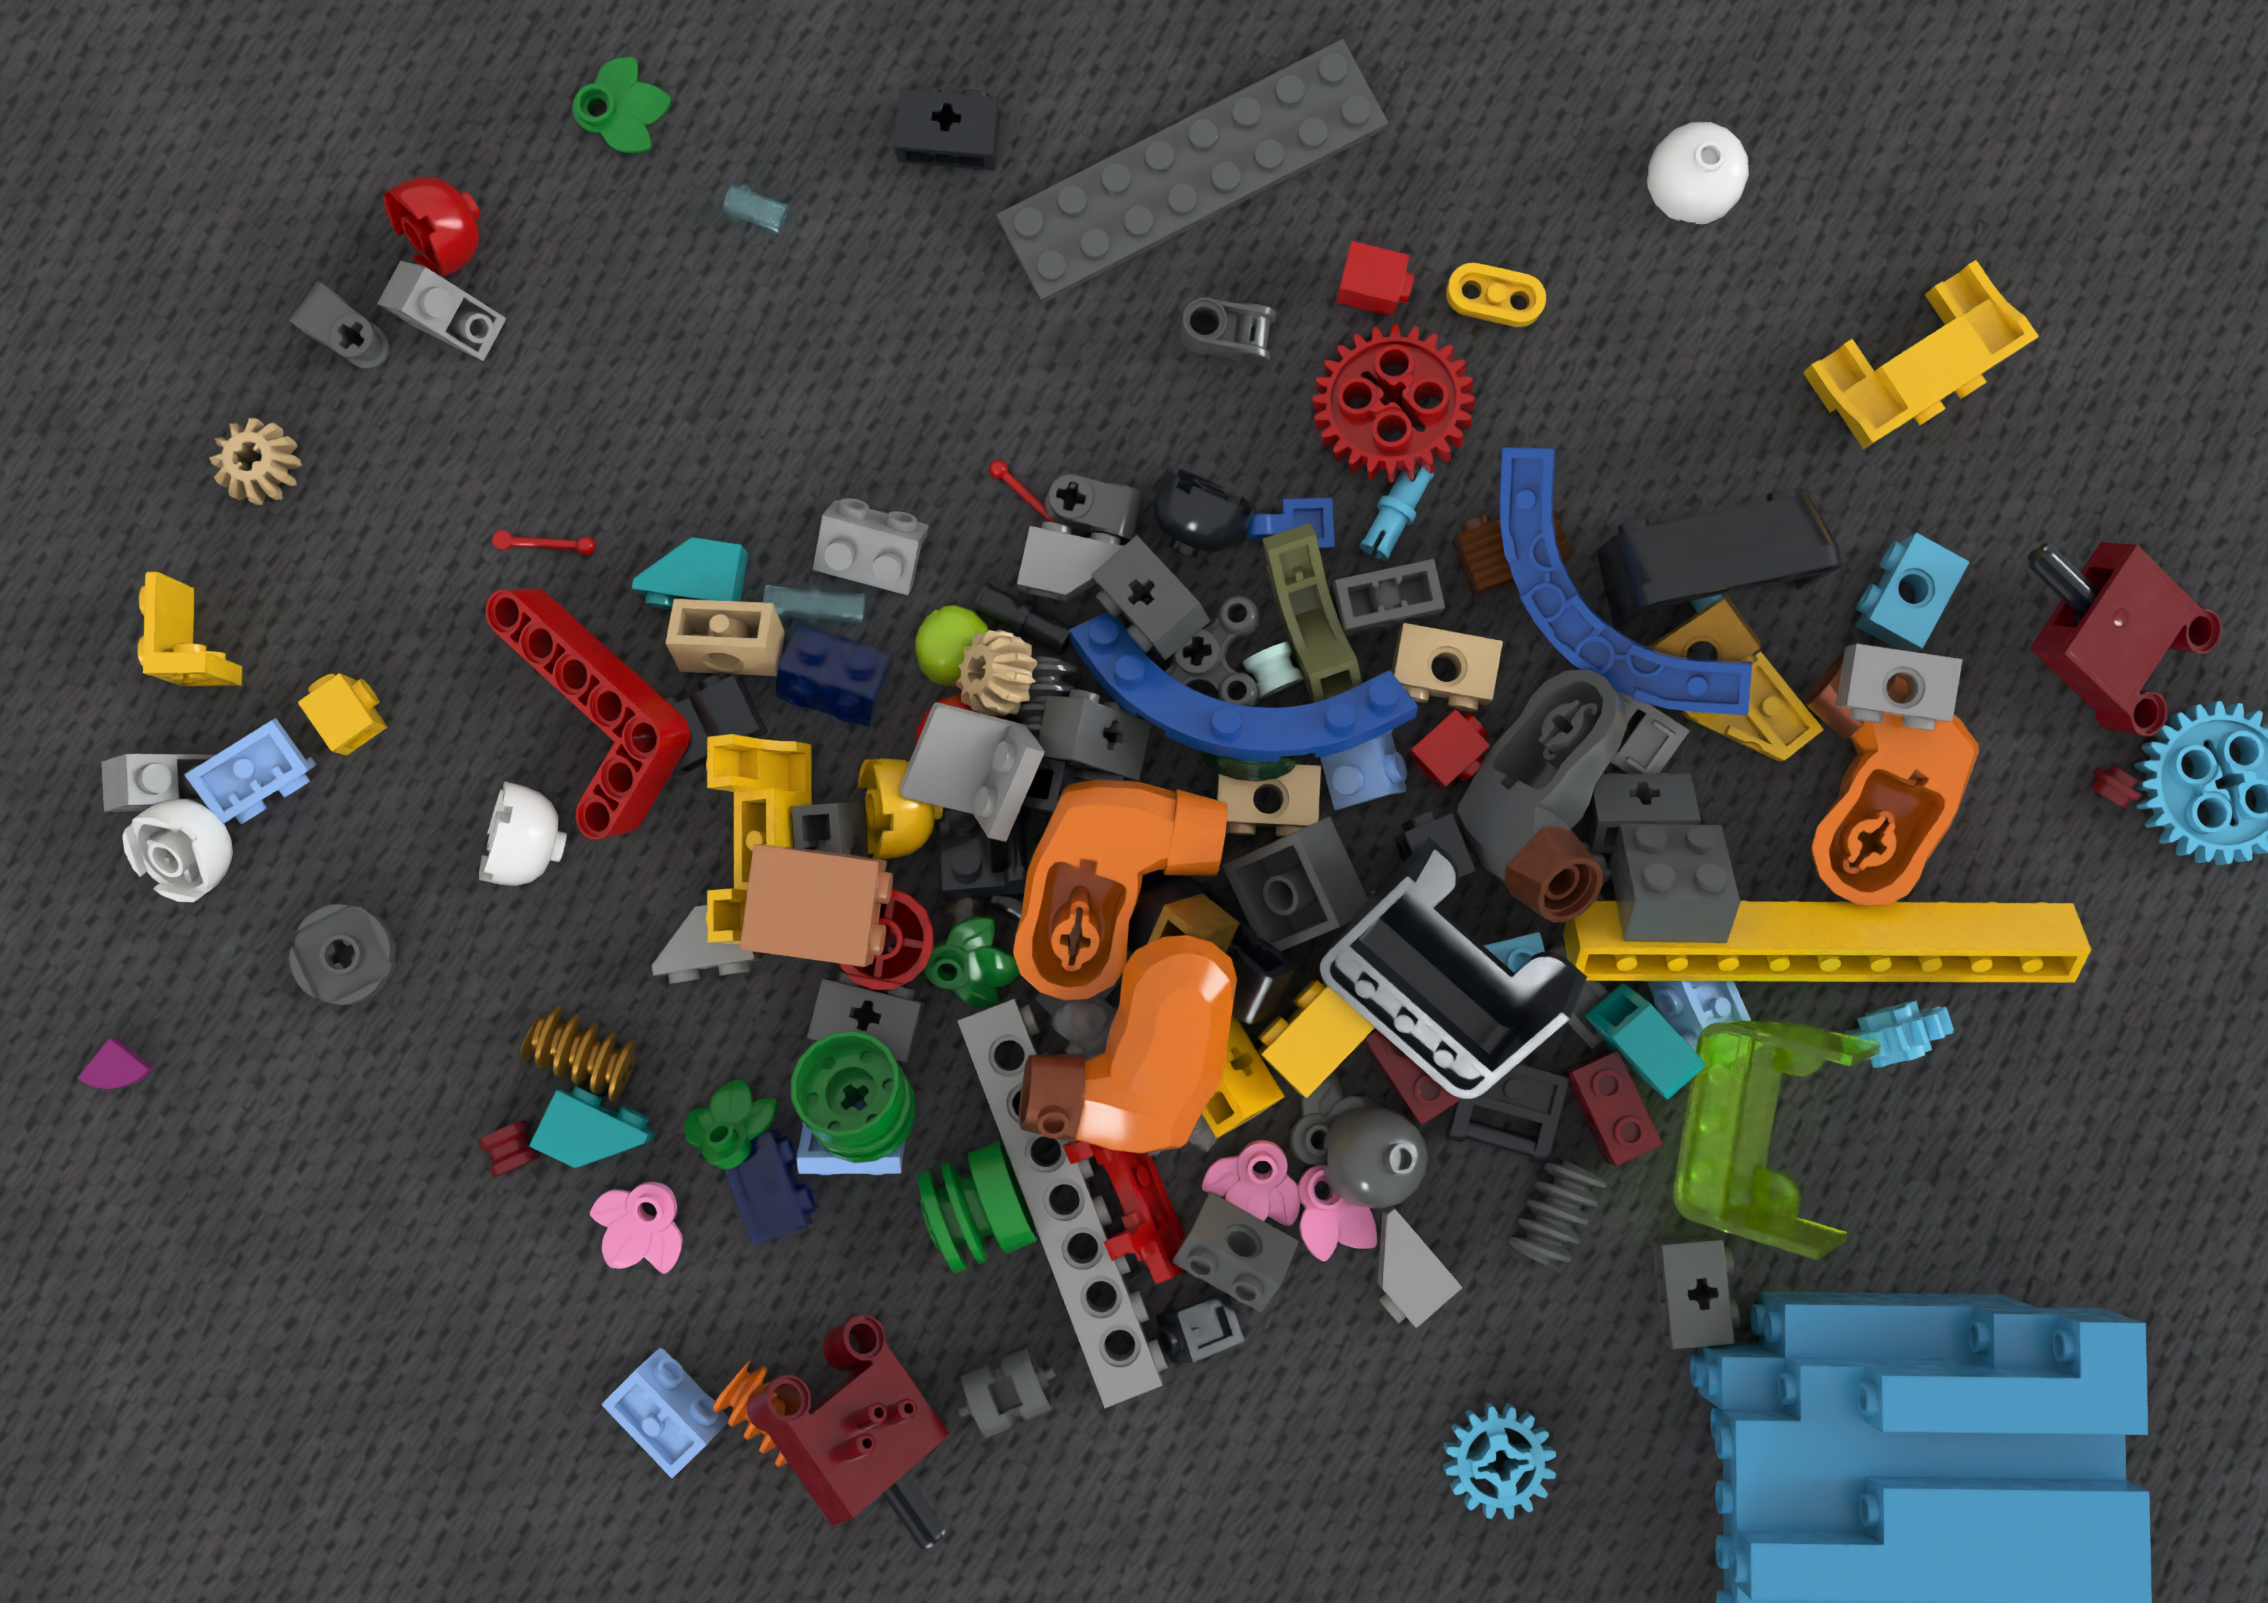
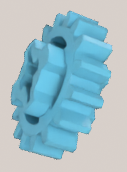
M1909 1001L1865 1013V1016L1857 1018L1860 1028L1846 1031L1847 1033L1838 1035L1836 1040L1844 1062L1870 1059L1873 1068H1878L1925 1056V1052L1932 1050L1929 1041L1944 1038V1035L1952 1034L1954 1029L1946 1007L1940 1008L1939 1006L1928 1010H1919L1916 1001Z
M1485 1403V1416L1478 1418L1469 1409L1466 1411V1415L1470 1424L1466 1428L1457 1424L1452 1425L1451 1429L1457 1435L1458 1440L1457 1443H1444L1443 1449L1446 1453L1453 1456L1454 1460L1443 1464V1470L1446 1475L1458 1476L1450 1484L1455 1495L1468 1491L1464 1504L1469 1510L1472 1511L1481 1502L1486 1518L1492 1519L1496 1508H1501L1509 1520L1514 1518V1506L1521 1504L1527 1512L1533 1511L1532 1503L1529 1499L1533 1494L1543 1498L1547 1497L1548 1493L1540 1483L1543 1478L1555 1479L1556 1473L1552 1468L1545 1465V1461L1555 1458L1556 1451L1551 1446H1541L1549 1437V1434L1543 1426L1531 1430L1535 1418L1526 1411L1519 1419H1516V1408L1512 1404L1507 1403L1502 1414H1498L1491 1403ZM1504 1428H1510L1519 1432L1527 1439L1529 1444H1513L1508 1440ZM1483 1433L1484 1438L1477 1449L1468 1452L1475 1438ZM1502 1450L1511 1459L1504 1461L1503 1470L1497 1472L1488 1463L1494 1462L1496 1460V1452ZM1530 1471L1525 1481L1516 1488V1484L1523 1473ZM1474 1477L1476 1480L1487 1479L1492 1483L1494 1493L1481 1490L1471 1482L1470 1478Z

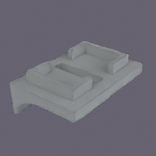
M1616 690L1625 703L1627 723L1637 709L1643 711L1645 715L1610 762L1627 774L1660 773L1690 730L1655 706L1632 699L1631 696Z

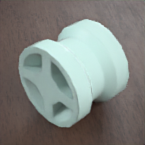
M1288 642L1269 647L1243 661L1246 672L1253 674L1259 690L1258 699L1282 691L1304 679L1301 670L1293 667L1289 658L1292 650Z

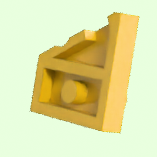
M1760 651L1755 654L1758 660L1752 664L1748 715L1682 711L1681 713L1690 721L1778 762H1782L1824 729Z

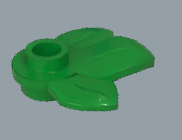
M634 57L613 59L600 68L595 83L581 88L575 96L572 106L574 117L584 130L595 134H602L612 149L630 154L643 153L652 148L651 138L646 127L662 118L672 103L671 97L660 88L638 82V64ZM594 104H606L607 109L603 115L598 117L590 115V109Z
M983 916L966 919L955 924L951 928L948 939L934 945L929 962L924 968L925 975L932 984L942 989L953 990L963 1002L976 1007L999 1005L1000 995L997 987H1003L1012 983L1019 976L1020 972L1013 954L991 946L995 933V919ZM952 964L957 971L947 972L940 965Z
M731 1080L719 1087L710 1101V1107L696 1108L688 1113L684 1123L686 1139L692 1146L700 1148L702 1156L709 1164L716 1165L721 1169L736 1167L748 1157L751 1151L750 1140L765 1132L773 1123L778 1110V1100L776 1098H765L754 1102L751 1088L744 1080Z

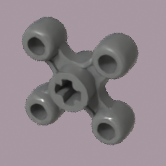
M1241 595L1231 596L1226 599L1219 609L1215 622L1209 627L1198 631L1175 651L1173 663L1164 672L1187 687L1195 682H1208L1217 689L1219 700L1255 707L1259 698L1257 684L1247 674L1231 669L1226 659L1227 649L1230 644L1239 637H1245L1253 633L1259 624V612L1254 602ZM1245 610L1247 612L1246 618L1242 622L1235 623L1231 621L1232 615L1236 611ZM1204 645L1207 651L1211 653V656L1203 657L1202 665L1197 666L1189 655L1197 654L1198 646ZM1239 686L1246 688V695L1242 699H1231L1233 689Z

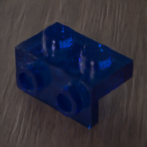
M798 623L777 667L776 696L794 706L808 707L833 715L843 722H854L870 726L874 715L875 701L888 674L893 653Z
M778 1127L751 1139V1151L748 1157L738 1166L724 1169L753 1247L809 1226L813 1223L810 1213L816 1211L815 1201L807 1183L799 1185L792 1165L797 1164V1154L794 1145L788 1135L781 1137Z

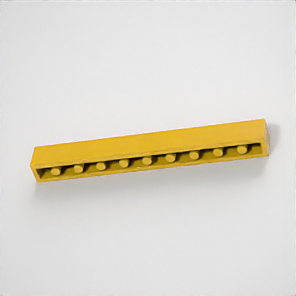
M1595 900L1583 914L1567 921L1563 931L1567 959L1587 976L1586 981L2075 982L2091 952V947L2073 903L1893 902L1887 906L1858 905L1847 901H1740L1727 943L1624 941L1617 902Z

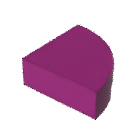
M109 1038L77 1079L96 1088L114 1089L140 1082L155 1068L117 1038Z

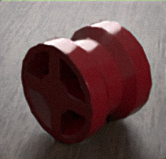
M526 1119L501 1128L477 1140L481 1150L488 1152L492 1163L489 1170L493 1178L541 1157L538 1150L529 1146L530 1142L527 1137L529 1126Z

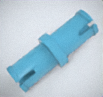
M1421 467L1415 480L1411 482L1406 476L1404 469L1401 471L1389 495L1382 496L1377 504L1379 513L1365 539L1359 545L1365 553L1371 556L1379 540L1382 539L1377 548L1378 553L1375 558L1382 561L1389 559L1390 553L1405 525L1413 523L1417 515L1414 509L1429 481L1432 480L1433 473L1430 474Z

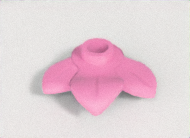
M1257 1140L1251 1142L1241 1150L1239 1156L1222 1157L1216 1160L1205 1174L1202 1183L1203 1191L1207 1193L1211 1191L1220 1197H1224L1228 1202L1262 1221H1265L1267 1216H1269L1278 1223L1289 1227L1295 1222L1300 1211L1301 1202L1298 1196V1184L1287 1174V1157L1284 1151L1271 1141ZM1258 1161H1267L1271 1164L1272 1168L1269 1172L1261 1174L1257 1173L1253 1166Z
M1323 1165L1313 1166L1305 1171L1298 1184V1196L1305 1208L1300 1220L1299 1229L1301 1237L1311 1254L1320 1261H1327L1333 1254L1338 1242L1352 1248H1374L1377 1245V1231L1370 1208L1351 1205L1335 1194L1325 1177ZM1319 1181H1324L1330 1188L1329 1196L1325 1200L1319 1199L1315 1194V1185Z
M644 1182L636 1186L632 1191L622 1189L609 1190L596 1200L590 1211V1216L599 1224L608 1227L602 1241V1253L609 1267L617 1269L627 1268L638 1263L643 1257L663 1274L668 1273L674 1267L682 1250L683 1237L673 1221L677 1213V1202L674 1193L668 1186L657 1182ZM643 1202L653 1204L657 1214L655 1216L647 1214L643 1209Z

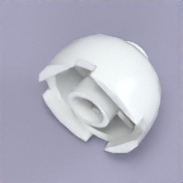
M1691 122L1674 129L1654 150L1648 166V189L1655 204L1668 217L1678 221L1681 219L1686 222H1696L1695 224H1707L1723 217L1741 198L1749 176L1748 156L1741 141L1727 128L1712 122Z
M504 782L503 790L499 792L487 833L489 834L487 850L490 852L488 856L482 855L479 880L499 885H522L530 883L541 876L550 860L560 861L567 833L558 831V814L552 802L540 792L522 785Z
M188 799L163 800L136 816L132 820V824L124 830L122 835L124 852L132 868L140 877L148 872L153 879L159 882L153 889L162 896L178 902H194L213 889L225 876L233 855L232 840L225 824L207 807Z

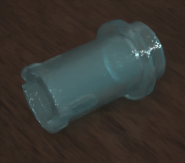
M745 183L741 186L732 184L726 194L723 205V212L729 214L732 221L738 222L739 219H743L772 230L778 235L782 232L790 210L789 204L780 203L750 191V186Z

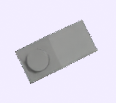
M1392 1206L1386 1207L1382 1211L1377 1281L1386 1294L1379 1301L1398 1323L1407 1317L1417 1328L1463 1287L1398 1211Z

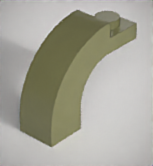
M1308 523L1263 538L1262 541L1268 562L1266 570L1274 600L1297 667L1303 674V682L1312 702L1315 703L1332 698L1362 684L1357 657L1344 634L1329 593L1317 536L1312 525Z

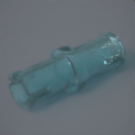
M766 584L763 603H773L779 617L807 619L810 625H818L819 620L863 625L866 593L822 591L821 585H811L810 589L775 587Z

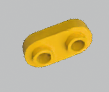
M1467 263L1458 267L1452 273L1446 287L1447 301L1457 313L1512 327H1525L1535 322L1546 304L1545 289L1535 277L1479 263ZM1466 285L1475 286L1479 290V297L1476 299L1466 298L1462 293V288ZM1515 295L1522 296L1527 302V308L1523 310L1513 308L1510 298Z

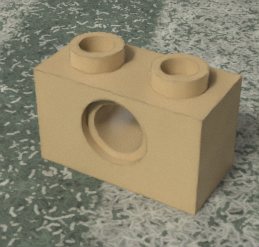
M674 599L666 645L680 672L717 674L725 672L726 674L778 676L785 631L773 603Z
M1403 623L1398 630L1391 672L1414 702L1426 703L1429 700V695L1449 699L1448 707L1476 712L1478 705L1486 706L1493 700L1503 641ZM1446 658L1454 664L1456 677L1453 681L1443 682L1434 676L1431 668L1434 659Z
M1220 760L1218 764L1216 800L1227 803L1226 834L1255 835L1256 826L1276 827V836L1284 837L1318 822L1321 766ZM1263 787H1269L1277 791L1281 799L1279 810L1272 814L1260 812L1253 802L1255 791Z

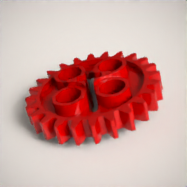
M1398 324L1393 325L1390 337H1383L1378 327H1373L1372 340L1366 342L1359 334H1355V349L1352 351L1339 345L1337 347V354L1340 363L1325 360L1324 369L1329 377L1316 378V388L1321 394L1312 397L1313 408L1319 411L1314 416L1316 429H1325L1321 433L1324 447L1335 444L1332 450L1334 460L1337 462L1350 456L1348 464L1349 472L1351 473L1356 472L1363 464L1366 465L1368 480H1373L1380 469L1386 470L1389 483L1394 482L1397 470L1403 469L1409 480H1414L1415 466L1420 464L1427 472L1433 473V457L1435 456L1449 462L1451 460V450L1448 444L1458 447L1463 446L1464 434L1459 429H1471L1472 416L1467 412L1473 411L1475 408V396L1468 394L1473 391L1472 377H1462L1466 373V362L1464 359L1451 362L1454 357V347L1450 344L1438 351L1437 334L1433 333L1422 342L1419 340V328L1416 326L1410 331L1408 337H1401ZM1393 364L1401 365L1406 369L1399 376H1388L1382 372L1384 368ZM1364 375H1370L1376 381L1377 385L1373 384L1368 379L1362 377ZM1384 395L1390 401V403L1386 406L1384 401ZM1354 397H1363L1370 401L1367 406L1361 409H1353L1346 405ZM1429 397L1441 402L1432 409H1424L1417 405L1420 400ZM1400 401H1402L1403 411L1397 405ZM1411 421L1418 427L1425 429V431L1418 432L1411 426ZM1389 430H1398L1404 434L1403 438L1395 442H1388L1380 438L1383 433Z

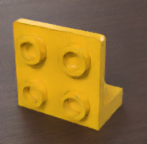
M146 572L145 586H142L139 593V606L144 615V636L138 642V658L143 666V673L179 686H242L241 665L226 660L225 653L206 651L205 645L193 644L194 588L162 573Z

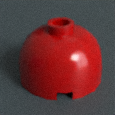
M416 177L395 185L384 194L385 210L396 235L399 237L405 233L413 247L420 254H423L411 255L418 265L425 266L443 278L454 274L469 263L478 247L479 228L476 220L481 215L476 202L468 192L463 191L460 193L453 185L437 177Z
M892 888L889 903H881L878 924L886 926L882 955H874L873 964L865 967L839 963L840 967L854 983L872 990H893L912 981L927 966L934 949V926L927 910L912 895Z

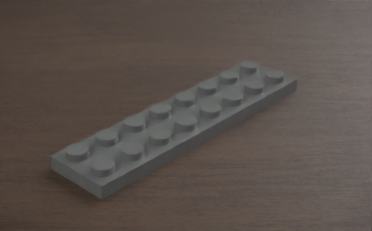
M1341 39L996 214V217L1041 304L1387 129L1389 122L1344 39Z

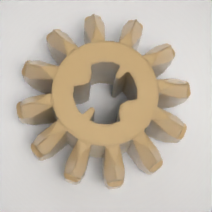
M249 418L245 429L237 423H229L232 437L229 440L223 437L215 438L216 444L223 451L221 454L209 457L212 465L221 468L214 476L216 482L223 487H229V495L239 501L248 497L251 503L263 505L266 495L275 500L282 499V491L278 486L281 482L288 486L297 485L296 479L287 474L288 469L292 470L303 466L299 458L291 455L298 447L296 442L289 436L283 437V429L275 423H269L264 426V423L260 420ZM259 454L262 455L261 461H257ZM250 462H253L252 469L249 468Z
M988 630L986 634L976 633L972 646L964 647L965 658L963 663L958 665L961 669V677L956 682V687L962 689L961 702L971 706L974 711H979L981 714L992 717L1017 714L1021 702L1030 700L1028 690L1030 685L1036 682L1032 678V671L1038 661L1031 657L1032 645L1024 642L1020 637L1013 636V633L997 630V632Z

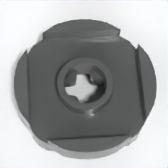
M333 904L312 912L302 921L297 929L300 932L296 937L295 946L290 949V967L298 985L310 996L331 1004L351 1005L370 999L385 986L396 969V944L393 934L386 922L366 907ZM340 941H343L346 946H353L355 954L351 957L352 963L348 967L344 963L334 964L331 956L338 952L336 944Z

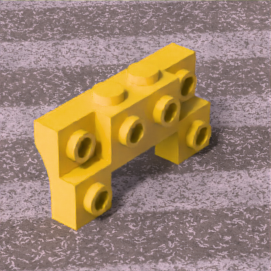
M1977 260L1968 264L1963 270L1945 282H1940L1925 294L1945 326L1891 359L1876 371L1873 370L1854 340L1851 339L1829 356L1811 364L1803 372L1828 411L1831 413L1837 409L1863 449L1913 418L1919 426L1946 409L1941 400L1954 392L1960 400L1987 383L1982 375L1983 373L2039 337L2027 318L2010 305L1998 292Z
M736 734L707 737V788L734 792V889L707 891V942L737 945L741 943L754 844L795 848L792 806L812 805L811 744L795 741L757 739Z

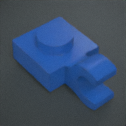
M1332 498L1283 499L1280 503L1281 514H1255L1246 530V540H1259L1310 523L1316 533L1319 550H1333L1335 541Z

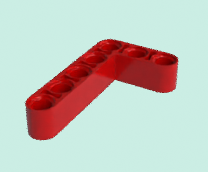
M524 588L494 592L486 604V618L493 631L614 741L610 751L578 803L576 809L578 828L583 835L595 840L635 831L641 825L690 742L688 722L675 708L545 591L539 588Z

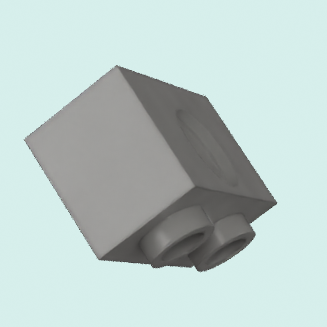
M1862 644L1846 646L1836 708L1850 709V719L1882 723L1884 714L1903 717L1902 727L1934 731L1935 722L1953 721L1963 659ZM1894 674L1904 678L1908 685V694L1901 703L1894 702L1887 694V682Z

